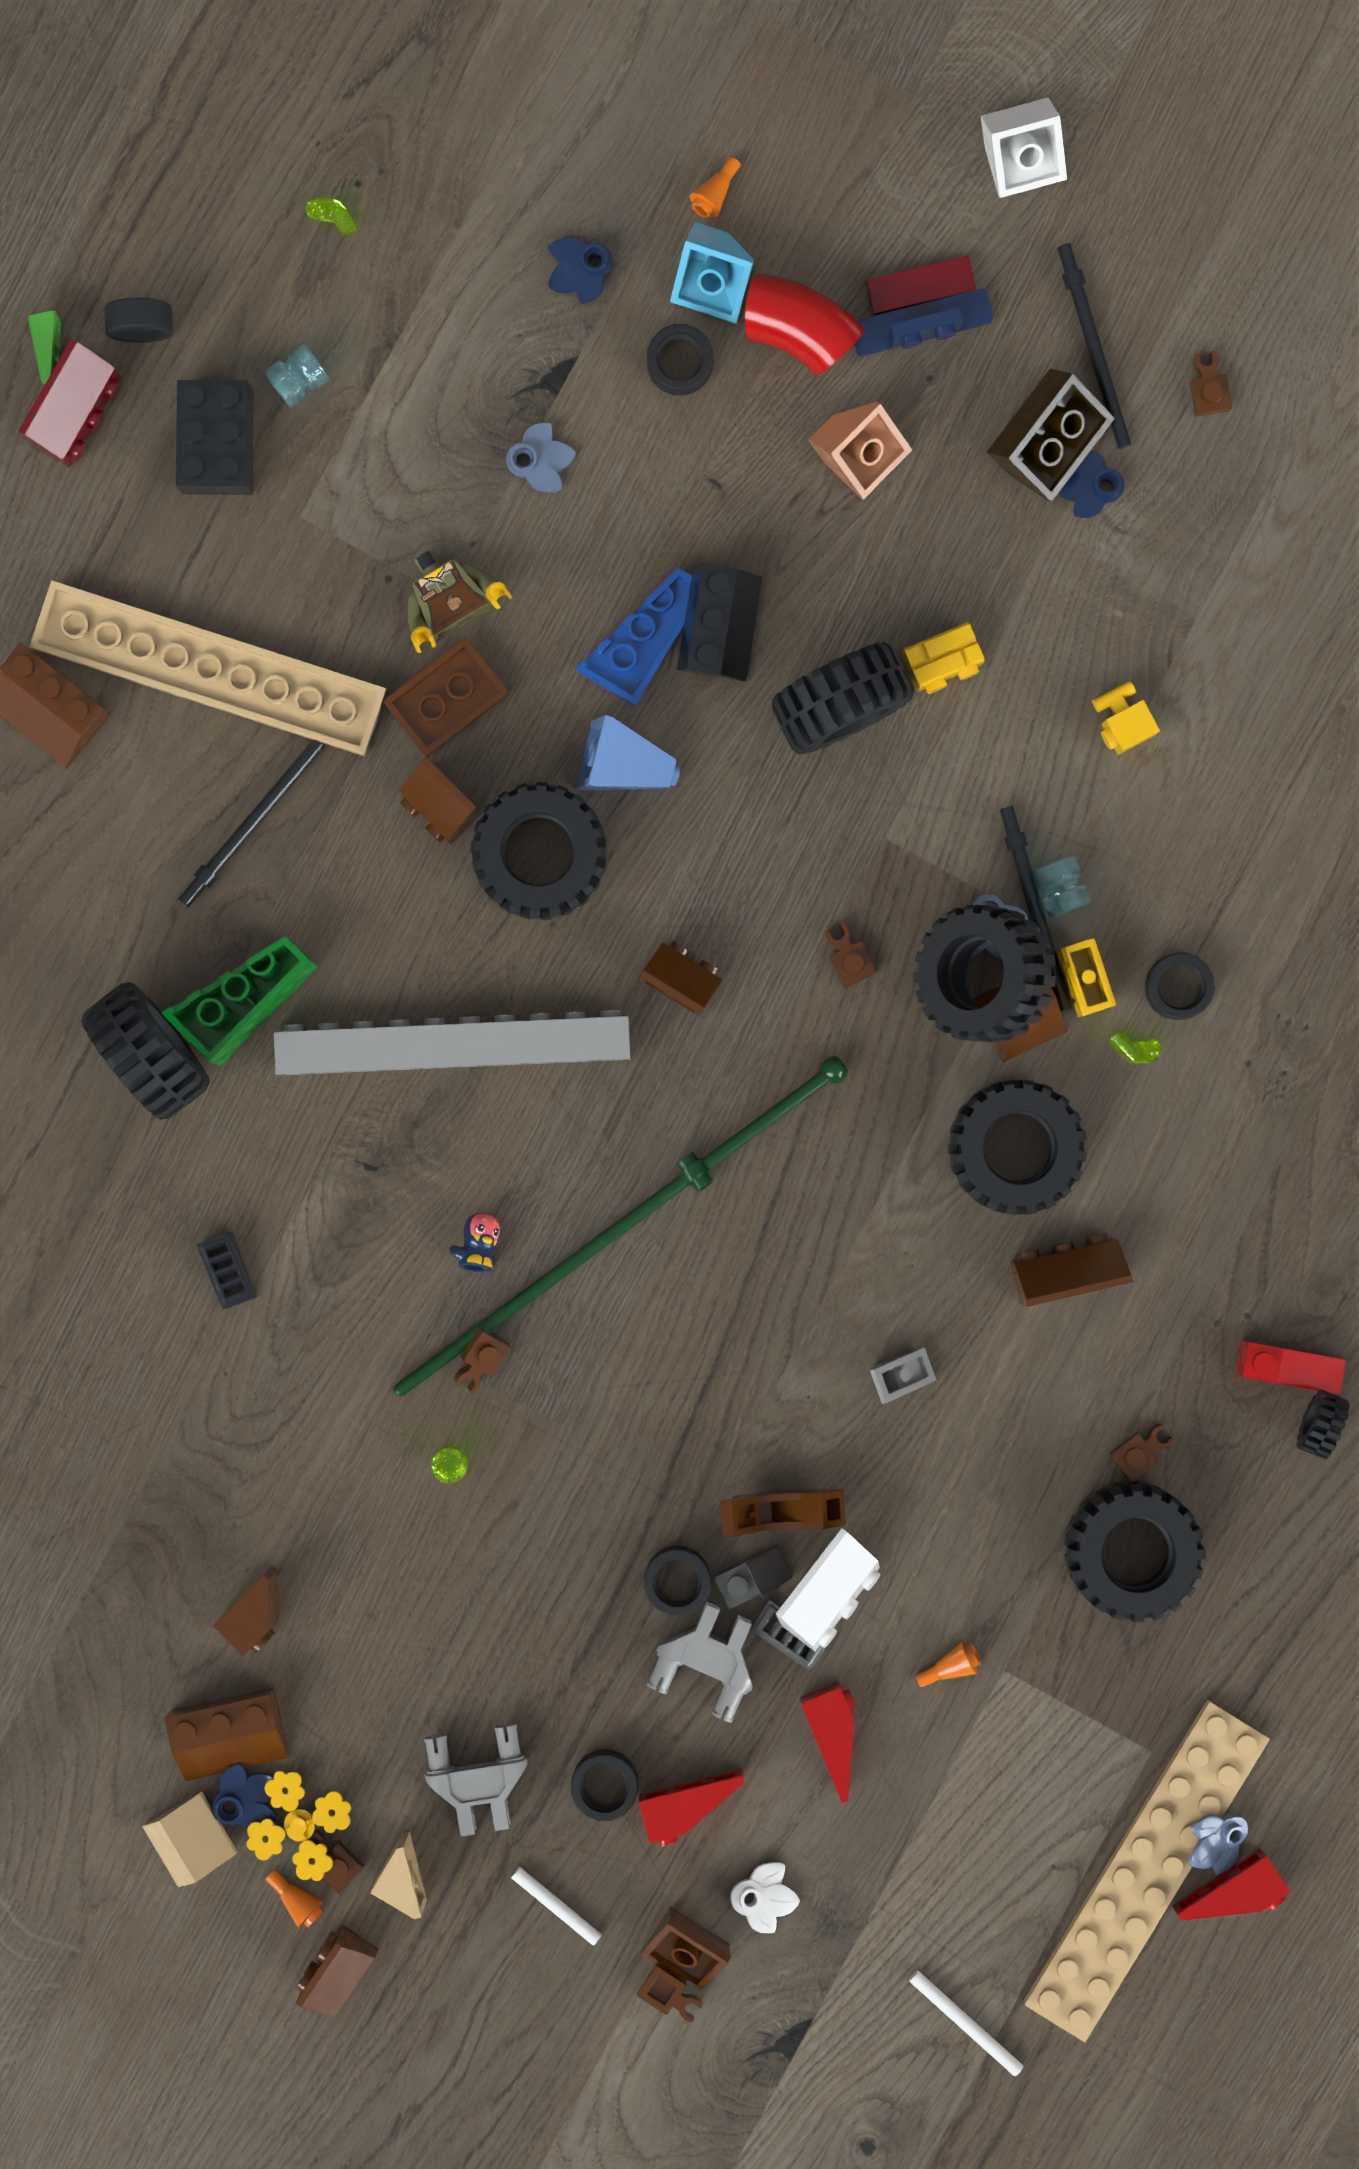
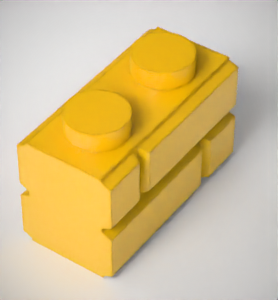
M969 622L904 648L901 653L917 692L926 689L928 694L945 688L947 686L945 680L957 675L960 680H965L980 672L978 667L985 661Z
M1095 938L1056 951L1071 998L1076 1001L1073 1005L1078 1018L1116 1006Z

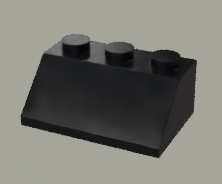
M708 563L693 565L677 670L746 682L762 576L736 568Z

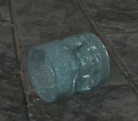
M301 343L287 354L288 362L278 361L263 371L271 385L290 409L306 398L305 391L307 389L315 392L330 381L323 367L304 343Z
M1075 856L1062 859L1032 872L1038 890L1046 893L1043 903L1049 918L1093 902L1086 884L1078 880L1082 873Z

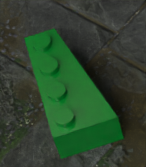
M284 936L247 959L246 963L233 971L224 973L212 984L202 990L198 989L187 996L186 1000L174 1007H169L161 1013L210 1063L220 1067L319 966L295 942Z

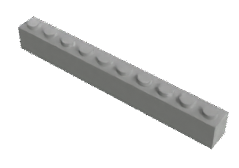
M621 1010L600 1011V1017L586 1018V1012H566L565 1019L551 1020V1013L530 1014V1021H516L515 1015L494 1016L495 1022L480 1023V1016L459 1017V1024H445V1018L424 1019V1025L410 1026V1020H389V1027L376 1028L374 1021L353 1022V1029H339V1023H319L318 1030L304 1031V1024L283 1025V1032H274L275 1074L281 1076L631 1060L629 1017L621 1016Z

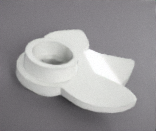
M768 1862L757 1866L749 1879L741 1880L731 1891L730 1901L732 1907L739 1914L746 1916L750 1927L759 1933H774L777 1923L776 1917L790 1914L800 1902L794 1891L781 1884L785 1873V1865L780 1862ZM748 1893H753V1901L749 1904H745V1896Z

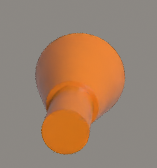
M729 157L719 173L713 175L689 195L692 209L701 217H718L730 185V180L741 166L737 159Z
M962 1641L936 1662L935 1666L916 1674L915 1677L922 1688L939 1679L945 1680L978 1674L977 1666L981 1664V1660L974 1646L970 1645L967 1647L965 1642Z
M273 1870L265 1879L281 1895L280 1898L298 1929L304 1924L310 1928L324 1913L320 1909L324 1903L323 1901L293 1884L290 1885L276 1870Z

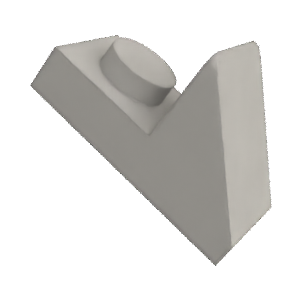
M925 1347L913 1350L893 1360L872 1365L870 1369L882 1404L937 1381Z

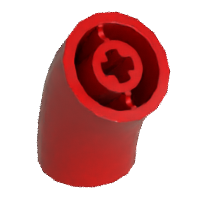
M757 273L751 281L745 310V329L748 340L786 352L804 364L815 376L823 373L833 365L865 332V328L851 314L831 299L807 286L782 277Z

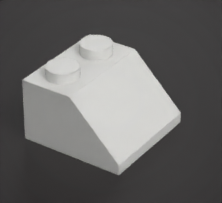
M1048 97L981 116L985 150L1000 198L1067 180L1060 115Z

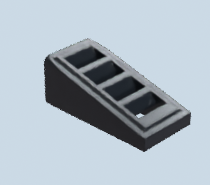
M233 1231L196 1244L223 1310L257 1297ZM224 1245L227 1246L228 1252L212 1257L211 1250ZM232 1258L234 1265L217 1271L215 1264ZM238 1272L240 1278L222 1284L220 1277ZM243 1284L245 1291L227 1297L225 1290Z

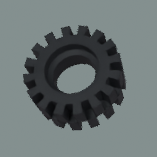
M1322 1389L1318 1390L1317 1394L1312 1398V1403H1309L1307 1407V1413H1304L1302 1418L1303 1423L1299 1427L1300 1433L1297 1435L1296 1447L1322 1459H1327L1331 1455L1332 1450H1335L1336 1442L1340 1440L1341 1432L1346 1426L1345 1420L1348 1418V1410L1350 1409L1349 1400Z

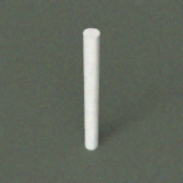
M916 1970L910 1976L908 1981L1013 2076H1017L1021 2072L1023 2065L920 1971Z

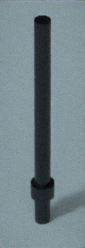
M1071 243L1063 244L1057 249L1065 272L1062 275L1066 290L1071 292L1105 408L1115 418L1111 423L1117 447L1118 449H1123L1132 444L1083 286L1086 284L1083 270L1078 269Z
M317 740L310 742L206 866L202 864L193 874L196 878L178 898L182 903L190 907L206 887L210 888L219 878L216 876L325 748L322 743Z
M1013 806L1000 809V814L1007 834L1004 840L1007 850L1012 851L1031 920L1040 927V932L1037 935L1046 936L1050 943V948L1046 949L1047 953L1054 955L1056 966L1051 967V976H1056L1055 987L1051 988L1057 998L1060 1011L1071 1009L1070 999L1025 846H1028L1025 833L1020 832Z

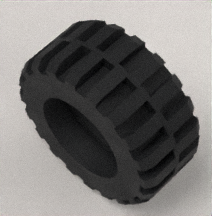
M878 642L837 658L799 678L791 685L786 686L772 698L771 709L791 749L799 755H804L839 742L896 712L897 709L902 708L912 700L914 688L893 646L886 642Z
M537 782L536 785L528 786L524 783L517 785L516 789L510 792L505 790L497 796L498 799L492 805L489 803L483 810L484 814L480 821L477 820L474 828V839L471 841L474 872L487 895L505 911L529 920H553V917L566 916L572 913V910L578 906H583L600 885V880L603 873H605L607 863L606 839L594 810L578 794L574 795L569 792L568 788L557 785V787L550 786L547 782ZM533 819H546L560 825L569 835L573 846L572 861L567 871L556 881L544 885L530 884L518 878L510 869L506 857L507 843L513 831L524 822Z
M967 905L964 909L956 908L949 911L947 914L948 918L940 917L932 925L934 932H926L921 941L924 944L922 952L917 951L915 962H919L918 972H913L914 982L919 983L920 989L916 991V996L919 1003H925L926 1005L923 1009L926 1017L929 1020H935V1026L940 1031L951 1033L953 1038L990 1043L993 1041L1004 1042L1011 1040L1013 1036H1021L1029 1031L1027 1023L1036 1024L1043 1016L1040 1009L1049 1006L1052 996L1048 995L1050 986L1055 987L1056 976H1051V967L1056 966L1054 955L1047 953L1046 949L1050 948L1047 937L1037 935L1040 932V927L1034 921L1026 920L1025 915L1017 911L987 905ZM989 940L995 945L1002 957L1004 978L996 997L989 1004L981 1008L972 1000L968 993L965 971L968 960L975 949Z
M121 983L84 1012L81 1019L82 1026L110 1069L113 1070L122 1084L139 1100L143 1107L150 1111L153 1116L159 1118V1120L170 1119L208 1089L210 1083L209 1076L206 1074V1070L200 1064L197 1056L190 1049V1046L161 1013L162 1011L158 1009L154 1002L134 983Z
M1030 1080L1003 1081L978 1091L970 1097V1100L965 1105H962L949 1132L951 1137L950 1144H948V1154H950L952 1163L950 1166L953 1174L956 1175L960 1182L959 1185L974 1201L1000 1213L1028 1215L1053 1207L1057 1201L1065 1198L1072 1191L1071 1187L1075 1181H1079L1083 1173L1081 1171L1082 1164L1086 1162L1087 1151L1084 1150V1141L1087 1140L1086 1132L1081 1128L1079 1122L1081 1118L1077 1110L1074 1111L1069 1105L1070 1102L1063 1095L1054 1092L1053 1088ZM1010 1114H1023L1038 1121L1047 1132L1050 1142L1049 1158L1043 1169L1035 1176L1022 1181L1008 1180L996 1174L989 1166L984 1153V1141L988 1130L997 1120Z
M1125 1481L1114 1483V1487L1108 1489L1103 1487L1095 1491L1096 1496L1090 1500L1086 1498L1080 1504L1082 1509L1077 1516L1072 1515L1069 1522L1071 1525L1069 1534L1065 1533L1064 1544L1067 1546V1554H1064L1074 1585L1095 1608L1121 1621L1124 1618L1130 1619L1132 1622H1144L1145 1618L1158 1620L1165 1617L1164 1612L1170 1609L1173 1612L1183 1606L1180 1601L1186 1595L1191 1598L1196 1591L1193 1585L1196 1579L1201 1580L1204 1569L1201 1567V1560L1206 1559V1548L1201 1543V1539L1204 1537L1201 1528L1194 1521L1195 1517L1181 1501L1165 1490L1143 1482L1135 1481L1134 1484H1128ZM1130 1518L1145 1519L1155 1524L1164 1535L1167 1544L1165 1561L1160 1570L1152 1578L1139 1584H1126L1114 1579L1106 1570L1101 1555L1102 1545L1109 1531L1118 1523Z

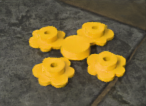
M278 1771L275 1773L274 1779L266 1783L265 1792L269 1797H272L271 1805L274 1808L282 1806L284 1810L291 1812L285 1818L284 1828L279 1825L274 1826L273 1820L269 1818L264 1819L261 1823H251L247 1828V1833L250 1837L247 1840V1847L249 1850H255L256 1857L264 1861L268 1860L272 1854L277 1855L281 1853L283 1849L281 1842L285 1839L286 1834L294 1841H303L299 1846V1852L295 1853L292 1858L293 1863L298 1865L296 1867V1874L302 1880L312 1878L314 1881H320L324 1877V1872H328L333 1867V1859L326 1854V1845L322 1843L316 1845L313 1841L307 1839L312 1836L316 1825L324 1826V1830L327 1833H333L336 1829L344 1830L348 1828L351 1823V1818L348 1814L351 1811V1804L348 1801H343V1797L339 1792L331 1791L326 1797H319L315 1801L317 1809L313 1814L307 1810L296 1809L299 1805V1799L305 1796V1789L301 1787L302 1778L297 1772L286 1774L284 1771Z

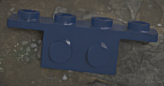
M984 288L857 320L865 328V332L855 343L856 352L859 357L898 347L903 349L913 348L922 344L925 340L933 338L944 340L955 336L957 332L991 324L993 322V315L987 292Z

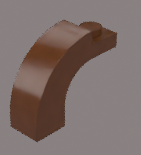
M844 1489L767 1491L736 1495L732 1499L722 1500L721 1521L723 1537H737L780 1529L824 1530L846 1525Z

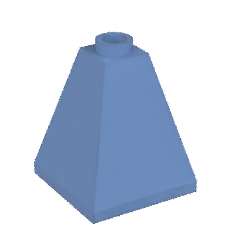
M604 715L591 721L575 789L669 788L670 785H676L680 774V766L676 765L675 758L615 718Z

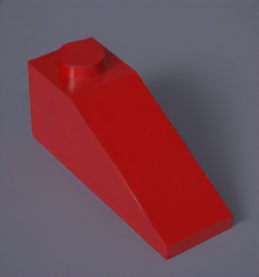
M1241 1340L1235 1374L1260 1381L1317 1391L1322 1389L1329 1393L1340 1394L1346 1359Z
M838 1681L800 1697V1702L841 1803H844L849 1799L854 1718L851 1710L857 1707L849 1688L842 1691Z
M742 1769L640 1794L639 1805L649 1844L657 1842L658 1846H665L679 1840L678 1836L686 1834L744 1783Z
M1258 1849L1232 1866L1227 1872L1218 1875L1172 1905V1908L1181 1921L1261 1912L1264 1909L1272 1910L1284 1902V1896L1289 1894L1290 1891L1265 1853Z

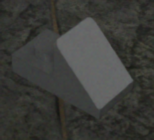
M777 1545L714 1575V1579L729 1610L759 1595L764 1597L793 1578Z

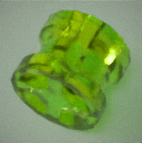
M445 1446L433 1457L431 1463L432 1472L440 1482L447 1484L455 1483L466 1473L468 1458L459 1447Z

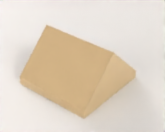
M202 1791L142 1826L178 1887L196 1883L238 1853L222 1824L216 1819L214 1811Z
M409 1831L401 1835L379 1872L370 1893L409 1917L417 1919L422 1917L427 1898Z

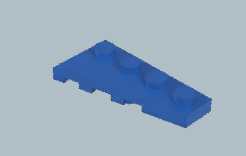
M678 567L646 598V601L637 610L631 613L608 638L596 647V650L585 661L583 660L575 668V671L636 707L684 628L692 575Z

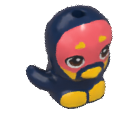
M476 1213L466 1220L464 1225V1247L451 1246L449 1249L451 1255L459 1260L458 1267L473 1272H488L492 1270V1267L496 1264V1259L491 1255V1251L496 1248L500 1235V1225L497 1219L490 1214Z

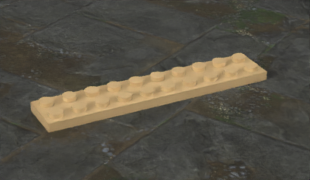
M52 580L29 646L33 650L308 739L317 740L366 757L382 709V701L387 693V689Z
M1207 1699L1023 2001L1025 2006L1081 2041H1087L1193 1867L1188 1863V1859L1200 1838L1195 1835L1191 1826L1207 1815L1224 1816L1269 1742V1737Z

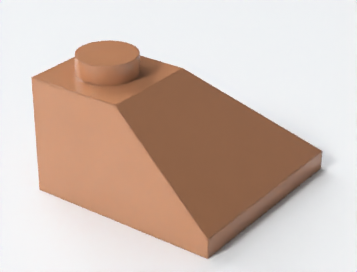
M877 401L832 415L808 439L823 462L863 500L912 451L887 412Z

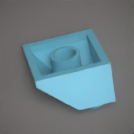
M694 222L685 241L670 302L736 324L754 259L728 232Z

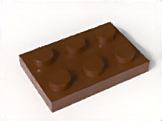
M465 637L382 702L423 755L428 758L510 695V693L467 637Z

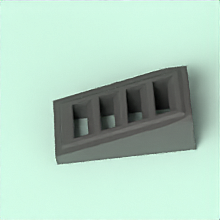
M768 1599L750 1627V1630L810 1671L825 1648L821 1645L816 1651L810 1648L807 1655H803L800 1653L805 1646L802 1641L798 1640L794 1648L788 1645L794 1636L788 1630L781 1640L776 1637L782 1628L778 1619L769 1632L763 1629L773 1613H777L781 1607Z

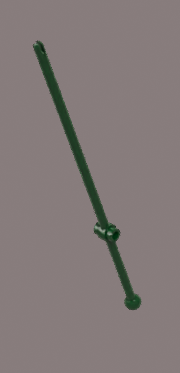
M837 1056L826 1058L822 1062L821 1071L708 1155L698 1159L694 1152H691L683 1157L676 1164L681 1170L678 1177L407 1375L394 1386V1394L396 1396H403L464 1352L479 1327L488 1332L494 1330L686 1187L692 1185L697 1193L708 1187L714 1181L709 1174L713 1167L829 1082L832 1084L842 1082L848 1074L845 1065Z

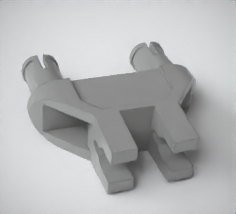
M706 1601L696 1626L672 1636L658 1645L656 1651L659 1659L646 1685L655 1690L660 1678L663 1677L658 1692L668 1694V1689L678 1666L683 1665L722 1681L724 1687L711 1714L720 1719L725 1707L728 1706L723 1720L732 1723L743 1695H747L753 1688L741 1651L752 1623L750 1619L738 1614L727 1640L711 1634L710 1632L719 1614L720 1606Z
M517 1723L507 1724L508 1738L506 1737L504 1724L494 1727L499 1750V1758L495 1761L454 1767V1765H450L447 1734L437 1735L438 1749L436 1748L434 1735L424 1738L429 1762V1769L426 1770L425 1780L436 1793L456 1808L460 1836L475 1834L476 1821L473 1806L486 1803L491 1804L495 1831L509 1829L511 1822L507 1796L528 1764L527 1757L520 1753Z

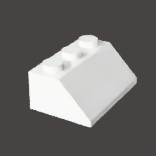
M841 1528L777 1611L776 1616L781 1626L813 1651H816L820 1645L825 1648L837 1633L834 1627L842 1617L848 1619L858 1606L859 1602L855 1599L863 1589L869 1591L880 1577V1573L877 1572L880 1568L878 1560L848 1532Z

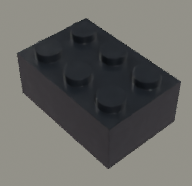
M177 380L176 486L182 494L252 495L254 391L248 380Z

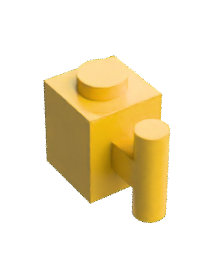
M1131 681L1092 700V704L1098 713L1110 707L1114 716L1106 719L1101 724L1104 729L1101 731V736L1109 750L1115 749L1117 755L1148 740L1160 731L1144 700L1131 707L1125 701L1127 697L1136 693Z

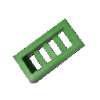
M56 311L29 315L28 318L43 386L46 384L60 357L62 323Z

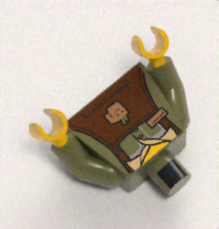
M433 551L423 553L414 560L423 577L412 583L414 592L408 597L407 623L411 631V640L417 653H421L419 647L423 642H431L434 648L438 640L491 610V604L495 609H500L501 607L497 603L499 597L507 596L511 599L512 595L503 583L497 582L487 572L469 563L459 565L453 559L441 566Z

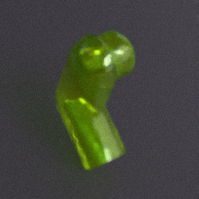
M319 197L310 200L306 205V213L311 219L335 223L343 237L352 234L357 229L356 223L343 204L337 199Z
M1121 1030L1108 1041L1130 1064L1152 1063L1162 1053V1045L1158 1040L1149 1039L1148 1041L1132 1042Z

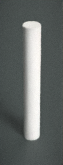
M518 1867L511 1878L590 1944L594 1946L602 1936L599 1931L524 1869Z

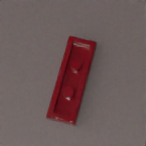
M969 256L866 279L873 316L977 290Z

